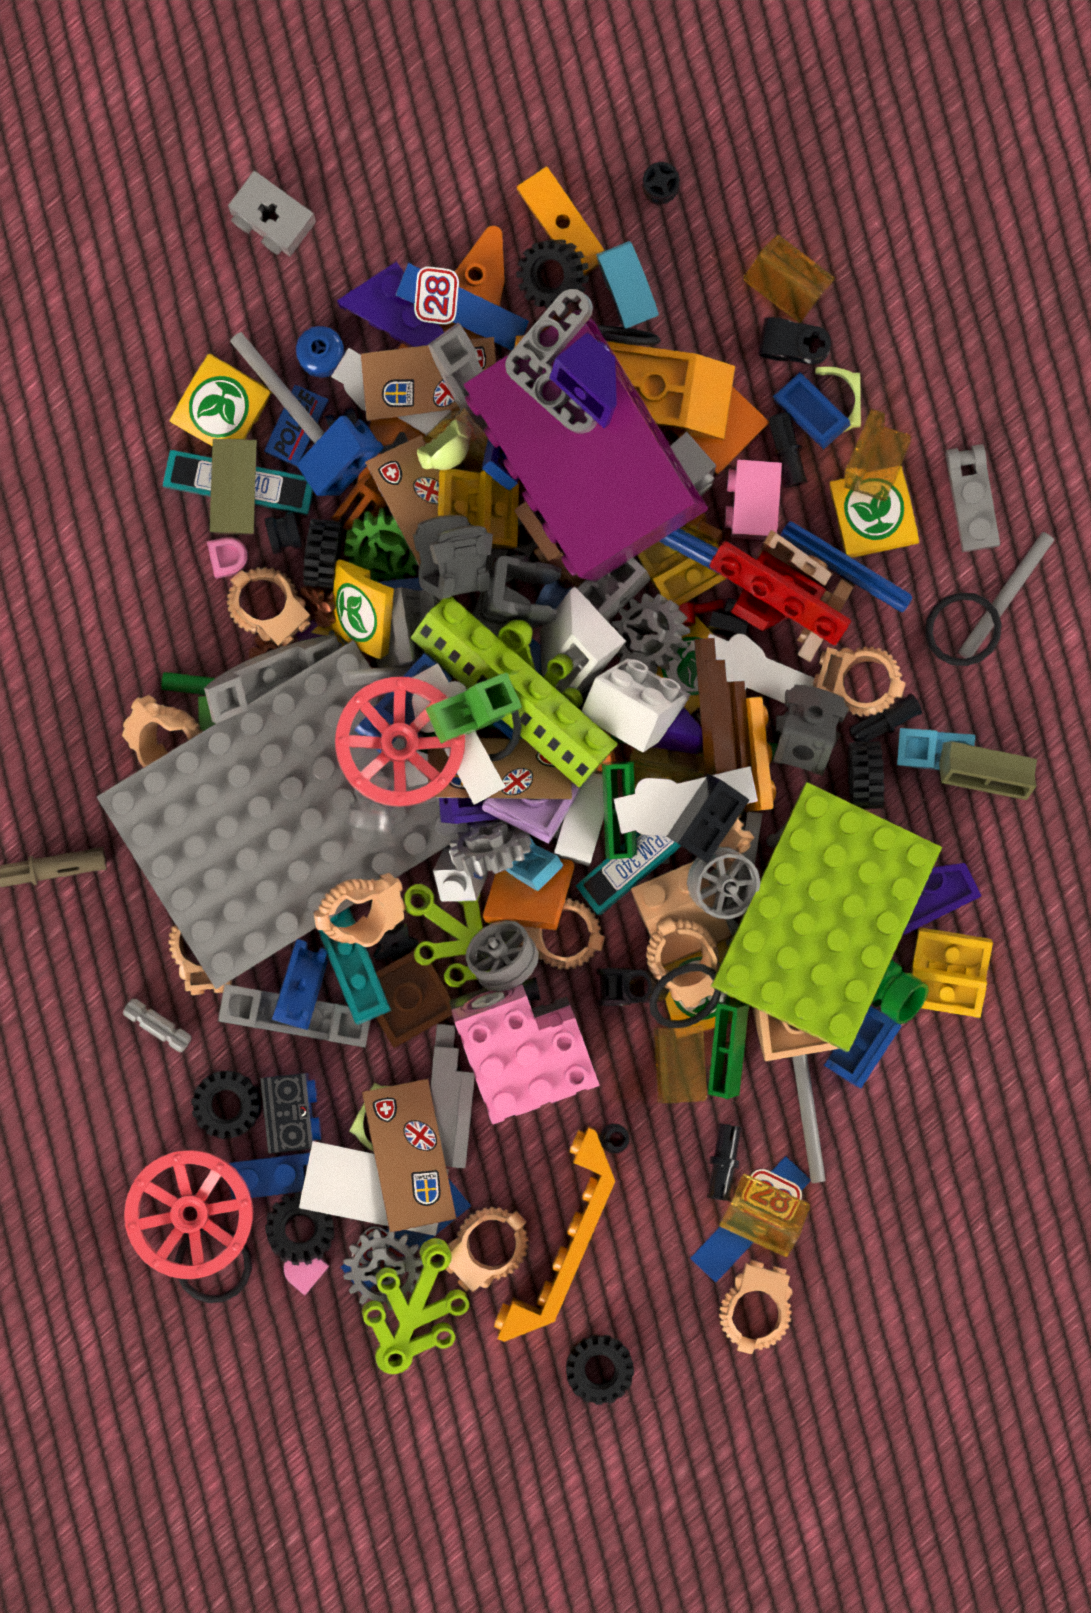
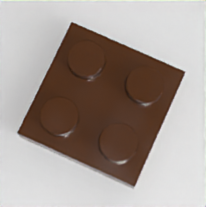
M423 947L420 948V956L424 959H429ZM414 951L376 972L392 1010L376 1018L393 1048L398 1047L452 1016L449 1004L452 998L432 963L426 966L417 963L414 958Z

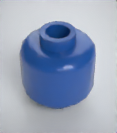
M315 326L304 331L298 338L296 355L305 372L311 376L323 378L329 377L334 373L345 355V349L338 333L328 327Z

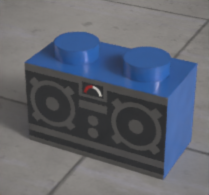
M308 1073L260 1078L268 1153L311 1149L313 1141L321 1140L319 1117L313 1118L311 1103L317 1102L316 1081L309 1080Z

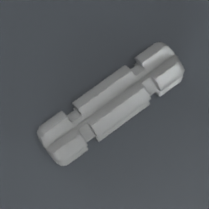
M132 998L123 1010L125 1017L133 1022H140V1027L163 1042L167 1040L169 1042L168 1045L178 1052H183L192 1039L190 1034L181 1028L177 1030L175 1024L154 1010H147L146 1005L137 999Z

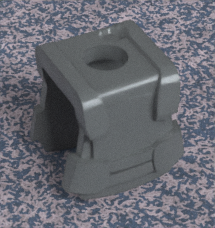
M462 515L438 516L418 524L416 533L412 535L416 551L419 552L421 559L419 584L422 589L438 599H446L453 595L475 591L484 592L490 589L489 571L486 570L487 555H491L492 533H487L486 528L470 524L467 521V517Z
M513 555L510 557L500 556L486 569L490 575V589L482 592L480 615L484 620L500 625L507 623V620H523L531 628H539L540 626L550 624L556 619L557 610L552 609L551 606L526 605L505 601L504 591L506 577L519 579L522 582L535 585H548L560 578L562 568L552 564L532 563V558Z
M796 684L791 690H786L785 706L789 707V712H785L782 716L776 715V736H779V742L772 762L784 763L823 776L831 751L841 735L836 732L838 721L843 722L849 711V707L845 706L844 698L829 691L806 685Z

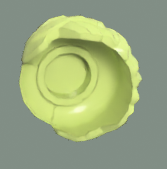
M459 420L451 421L450 425L446 427L443 433L438 435L437 439H432L430 443L417 450L418 461L421 467L424 469L447 470L459 465L469 450L471 428Z

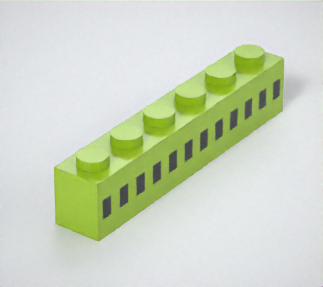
M452 596L442 599L435 605L410 637L467 689L507 672L522 706L518 710L522 727L520 736L579 788L617 746L618 743ZM511 714L502 719L512 729L514 728Z

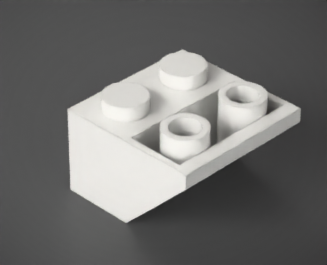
M574 587L556 608V619L550 624L544 625L540 630L543 676L548 671V662L557 654H565L573 662L572 672L564 679H561L555 687L560 693L568 687L575 688L580 692L594 682L595 678L600 675L626 642L616 629L594 608L590 601ZM557 663L559 668L563 670L562 666Z
M627 658L595 678L582 712L600 728L639 751L644 752L661 740L688 701L690 694L682 690L680 685L674 680L661 678L649 671L648 666L644 663Z

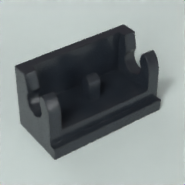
M707 773L705 780L666 837L708 863L750 799L721 779Z

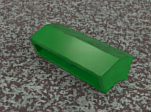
M634 761L602 763L605 856L608 859L633 858V856L637 855L636 830L624 833L625 850H620L619 821L614 799L618 798L617 769H622L623 797L635 794Z
M723 997V1002L717 1003L708 1086L709 1095L725 1099L740 1095L749 1011L748 1004L735 998ZM729 1011H732L730 1042H726ZM724 1053H728L726 1083H721Z

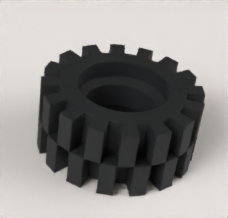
M561 239L537 242L532 245L533 248L526 249L523 252L526 258L519 259L517 265L523 268L522 271L516 272V278H523V283L518 286L520 291L527 290L528 293L524 297L528 301L535 300L533 305L549 308L563 291L578 289L584 292L586 289L582 286V283H587L589 276L583 275V270L589 269L588 263H581L580 259L585 256L582 251H574L577 246L573 243L566 244V240ZM549 259L558 261L564 270L563 282L557 288L547 286L542 279V267ZM570 299V300L566 303V305H568V303H572V302H575V301H572V300Z
M311 519L305 548L304 585L334 588L335 562L339 560L341 554V522Z
M880 741L849 742L848 785L850 803L862 809H878L883 807L884 764Z
M220 1071L204 1078L201 1084L196 1087L191 1103L193 1105L192 1114L198 1122L197 1125L203 1128L210 1136H216L221 1139L234 1138L251 1129L261 1112L259 1111L261 1098H259V1091L251 1082L252 1080L235 1071ZM222 1090H231L240 1098V1111L232 1119H222L213 1111V1098Z
M294 1193L295 1197L291 1198L286 1195L282 1197L283 1201L280 1204L276 1202L272 1206L273 1211L271 1213L268 1212L266 1218L267 1225H265L268 1242L275 1255L278 1254L282 1261L287 1262L288 1260L292 1262V1265L298 1266L299 1262H305L306 1265L312 1264L311 1260L315 1258L320 1260L325 1250L329 1251L331 1248V1240H334L335 1234L331 1214L299 1208L301 1193ZM296 1216H306L315 1225L312 1237L302 1243L291 1241L285 1233L287 1223Z
M594 1334L586 1339L584 1337L576 1346H573L567 1358V1381L577 1397L580 1396L587 1403L593 1402L595 1405H602V1403L607 1402L609 1404L613 1403L615 1399L621 1398L631 1386L634 1367L630 1352L621 1341L609 1335ZM595 1355L607 1356L614 1364V1375L606 1383H593L585 1374L587 1361Z

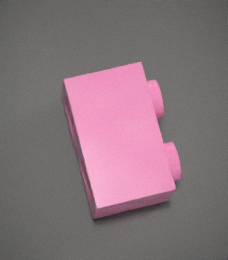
M737 460L735 470L728 469L727 491L734 493L733 506H726L724 528L731 529L730 538L765 541L771 530L777 533L782 463Z

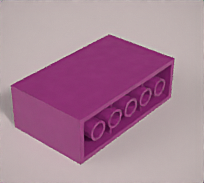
M575 310L572 313L579 315L581 312L579 310ZM568 316L559 321L566 331L571 326L564 321ZM589 318L562 352L588 332L597 341L604 343L615 357L617 406L610 424L605 429L598 423L594 429L584 434L575 433L566 428L510 378L505 367L508 355L463 385L469 393L465 397L468 406L476 416L481 414L488 425L484 429L486 436L495 448L500 446L505 453L507 459L503 463L515 480L520 478L525 486L526 491L522 494L527 504L534 512L539 510L546 521L542 524L545 534L553 544L558 542L563 549L565 555L561 559L572 576L578 574L580 578L596 582L707 511L708 507L593 319ZM549 327L540 333V343L543 347L555 345L558 341L559 333L556 327ZM531 357L528 360L518 359L517 364L520 367L517 372L518 375L521 372H525L534 380L541 376L529 366ZM545 368L543 369L542 374L546 373ZM552 380L545 383L542 389V394L546 401L557 400L562 392V389ZM535 382L530 384L531 388H533ZM569 400L565 405L557 409L559 413H561L563 407L572 412L575 416L573 424L578 421L584 424L588 420L585 416V411L573 406Z

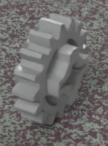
M643 594L642 603L633 598L630 599L631 609L627 611L620 608L619 613L623 618L621 621H612L611 624L618 629L617 632L626 641L615 655L621 658L620 663L627 658L638 660L647 665L649 671L655 674L657 673V666L668 671L670 669L668 661L671 658L676 661L681 659L677 653L678 648L688 647V644L682 640L683 635L690 633V629L682 624L687 619V616L678 610L680 606L671 600L668 601V599L660 594H657L655 598L648 594Z
M496 819L490 823L486 820L467 826L469 831L458 832L456 834L457 839L450 841L451 848L449 849L453 866H456L458 872L465 870L467 876L475 872L479 873V876H484L487 871L492 870L493 873L497 874L512 868L513 861H523L525 859L523 854L531 851L530 845L532 842L530 835L525 831L501 819Z
M375 1228L372 1239L365 1233L360 1235L361 1247L357 1244H351L349 1249L355 1256L344 1259L343 1264L350 1266L351 1271L346 1272L343 1277L346 1280L354 1281V1284L349 1289L350 1294L357 1291L362 1293L359 1303L364 1304L368 1299L380 1303L386 1302L388 1309L393 1310L385 1293L373 1291L363 1282L370 1280L377 1285L376 1275L378 1272L372 1270L378 1267L380 1260H384L387 1266L392 1265L396 1267L394 1270L398 1275L409 1272L406 1283L400 1288L408 1303L409 1300L406 1292H413L416 1285L413 1282L418 1280L421 1273L417 1271V1267L423 1264L421 1258H415L414 1256L419 1249V1245L415 1244L409 1247L406 1244L409 1237L407 1233L398 1239L395 1238V1232L390 1233L389 1230L387 1236H382L380 1228ZM388 1245L398 1248L405 1256L397 1257L389 1251ZM372 1247L373 1259L371 1262L359 1266L364 1252ZM390 1276L388 1278L385 1277L381 1283L389 1285L394 1281V1278Z

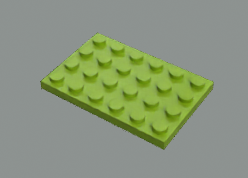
M806 782L761 876L760 889L755 892L747 911L744 913L710 987L846 1052L850 1051L942 847Z

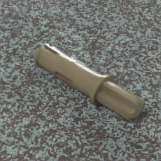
M104 847L34 859L33 856H29L28 861L0 865V887L32 882L33 885H38V881L107 870Z

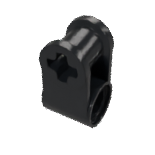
M766 317L764 318L758 355L770 360L818 365L824 362L829 355L831 338L828 332L819 326L795 323L782 318ZM812 338L819 339L818 343L822 346L817 349L816 353H810L809 346L805 345L809 344Z
M596 969V975L600 976L601 999L597 1000V1006H628L633 1003H649L653 988L658 983V980L653 977V973L649 969ZM645 979L649 985L647 993H645L643 987ZM669 988L662 989L657 1002H661L666 998Z

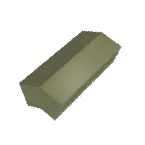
M213 439L210 532L246 535L254 533L257 440Z
M953 741L943 742L939 763L941 783L1027 800L1036 788L1035 770L1037 759Z

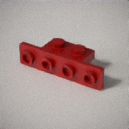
M724 541L709 565L723 577L728 578L832 645L838 643L851 623L849 618L820 600L826 591L825 588L765 550L762 551L756 560L729 542Z

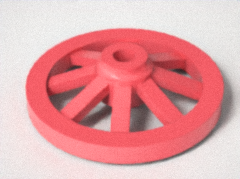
M410 677L384 678L362 688L349 700L343 709L335 733L337 760L348 782L368 799L388 806L403 807L417 805L438 795L456 775L465 750V734L442 744L437 736L418 737L417 733L430 721L426 708L410 725L405 724L406 692L418 695L429 701L430 704L427 707L448 699L445 694L433 685ZM394 692L393 724L389 725L369 701L380 695ZM359 710L381 733V737L349 735L351 724ZM401 738L405 742V748L402 750L395 749L392 745V740ZM350 748L381 749V753L360 772L352 759ZM450 748L447 763L441 773L416 752L421 749ZM389 761L393 762L394 791L380 788L369 781ZM409 761L431 782L419 789L406 791L405 762Z
M176 1151L154 1160L136 1177L125 1203V1227L128 1238L136 1253L156 1271L180 1279L202 1278L225 1268L243 1250L253 1225L252 1198L242 1176L227 1161L204 1151ZM185 1164H196L211 1169L197 1194L192 1192ZM173 1166L181 1198L176 1197L151 1181L159 1173ZM222 1176L232 1188L236 1199L208 1204L206 1200ZM144 1192L171 1207V1212L140 1218V1204ZM188 1206L196 1209V1219L191 1220L186 1216L185 1210ZM239 1210L238 1226L234 1237L209 1218L210 1215ZM173 1223L174 1229L156 1252L146 1240L142 1230ZM200 1229H204L227 1247L219 1256L207 1262L204 1260ZM184 1233L189 1234L193 1265L179 1264L167 1259Z

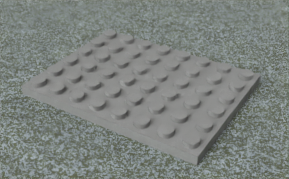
M354 640L247 705L248 711L213 725L97 796L98 801L215 989H218L316 928L314 912L319 910V905L322 904L321 900L325 899V894H329L330 889L349 879L379 880L380 875L390 873L396 878L450 845L451 840L457 839L456 834L458 832L469 831L467 823L451 824L441 822L439 798L433 797L423 803L412 806L397 807L383 805L359 793L344 776L335 751L337 724L349 700L369 684L344 685L343 672L345 670L371 669ZM386 694L373 698L369 703L375 707ZM360 710L351 724L349 735L360 736L354 730L365 718ZM397 738L392 743L393 747L397 750H402L406 746L401 738ZM350 748L352 759L360 772L380 754L375 749ZM389 761L369 781L380 788L394 791L393 762ZM406 782V791L416 790L427 784L408 787ZM345 899L337 907L335 914L329 915V918L334 917L355 903Z

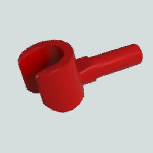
M721 599L696 605L689 602L683 603L678 610L684 613L687 619L682 624L686 627L694 626L696 624L695 614L721 609L724 607Z

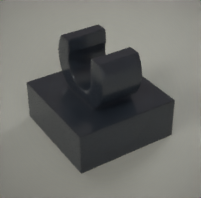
M728 598L723 614L712 612L708 629L713 634L732 638L736 634H746L748 622L731 613L737 600Z

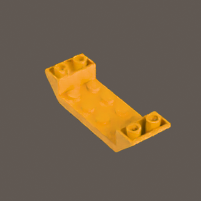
M525 335L516 336L514 348ZM607 341L658 426L684 429L691 436L724 440L735 373L734 365L695 353Z
M587 1126L585 1133L578 1130L569 1151L575 1154L573 1163L598 1173L599 1176L597 1179L590 1177L582 1195V1199L587 1201L583 1213L575 1211L567 1229V1234L572 1236L567 1248L560 1246L552 1264V1269L557 1271L552 1283L545 1280L538 1296L537 1305L542 1306L541 1309L514 1297L510 1306L505 1303L502 1304L494 1322V1327L499 1329L497 1339L503 1342L555 1322L611 1193L615 1179L595 1128Z

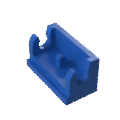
M340 416L296 465L317 496L341 495L367 467L365 461L376 457L384 446L381 442L377 441L369 427L361 419H358L353 425L347 416Z
M297 939L289 959L272 1020L308 1030L328 960H326L327 951L324 948H320L318 952L310 951L307 949L306 941Z
M870 1006L850 1051L834 1049L824 1066L861 1089L902 1025Z

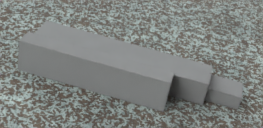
M437 1024L430 1087L445 1165L448 1167L466 1168L475 1075L474 1072L457 1071L459 1048H454L456 1026Z

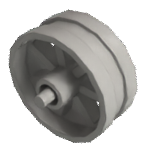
M718 847L708 863L697 857L689 869L687 878L689 895L696 905L718 919H732L744 914L755 892L759 891L761 883L758 870L754 864L744 855L729 847ZM736 858L726 872L723 859ZM716 863L717 869L711 873L706 872L710 866ZM745 865L747 877L734 878L741 867ZM702 878H705L711 885L700 891ZM739 886H745L741 895L738 896ZM716 893L713 907L707 906L702 901ZM725 896L731 897L734 902L722 907Z
M504 920L486 926L472 938L467 947L466 962L482 986L488 990L500 992L510 990L522 984L533 973L538 963L539 952L536 944L529 937L523 926L514 921ZM523 942V947L517 948Z

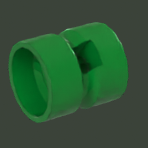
M891 959L871 1004L875 1007L881 1006V1011L900 1025L905 1024L923 1006L929 991L928 985L913 974L903 972L901 966Z

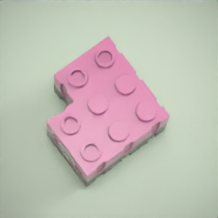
M520 984L510 990L500 992L483 988L449 1001L456 1028L461 1036L471 1068H473L475 1079L483 1101L486 1104L492 1125L504 1121V1118L513 1115L518 1116L540 1108V1105L545 1103H553L573 1096L578 1091L600 1086L567 996L555 1000L552 1004L541 1005L531 1009L523 984Z

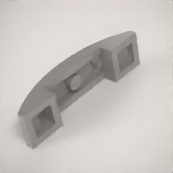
M457 323L429 343L428 346L435 364L454 400L486 446L488 437L484 429L488 425L481 414L476 416L468 406L465 397L469 393L463 385L483 372V369L476 359L478 355L476 349L461 324Z
M332 634L316 637L271 650L249 659L215 678L204 688L212 722L217 724L248 711V703L253 702L338 650L337 636Z
M224 984L218 1016L219 1022L366 1047L370 1020L356 1025L348 1006L316 1001L309 1028L305 1030L272 1020L279 996L278 993Z

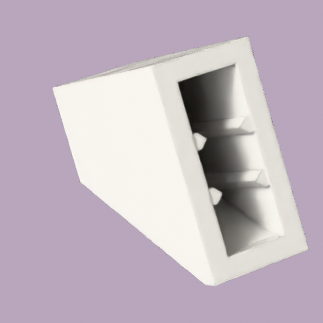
M596 770L584 782L583 788L567 812L554 852L558 858L569 859L573 862L590 866L604 818L602 772Z

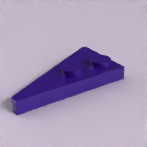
M397 261L337 300L340 308L358 315L368 321V324L378 330H384L392 338L408 347L426 346L444 333L439 324L419 320L414 312V304L396 296L404 275Z

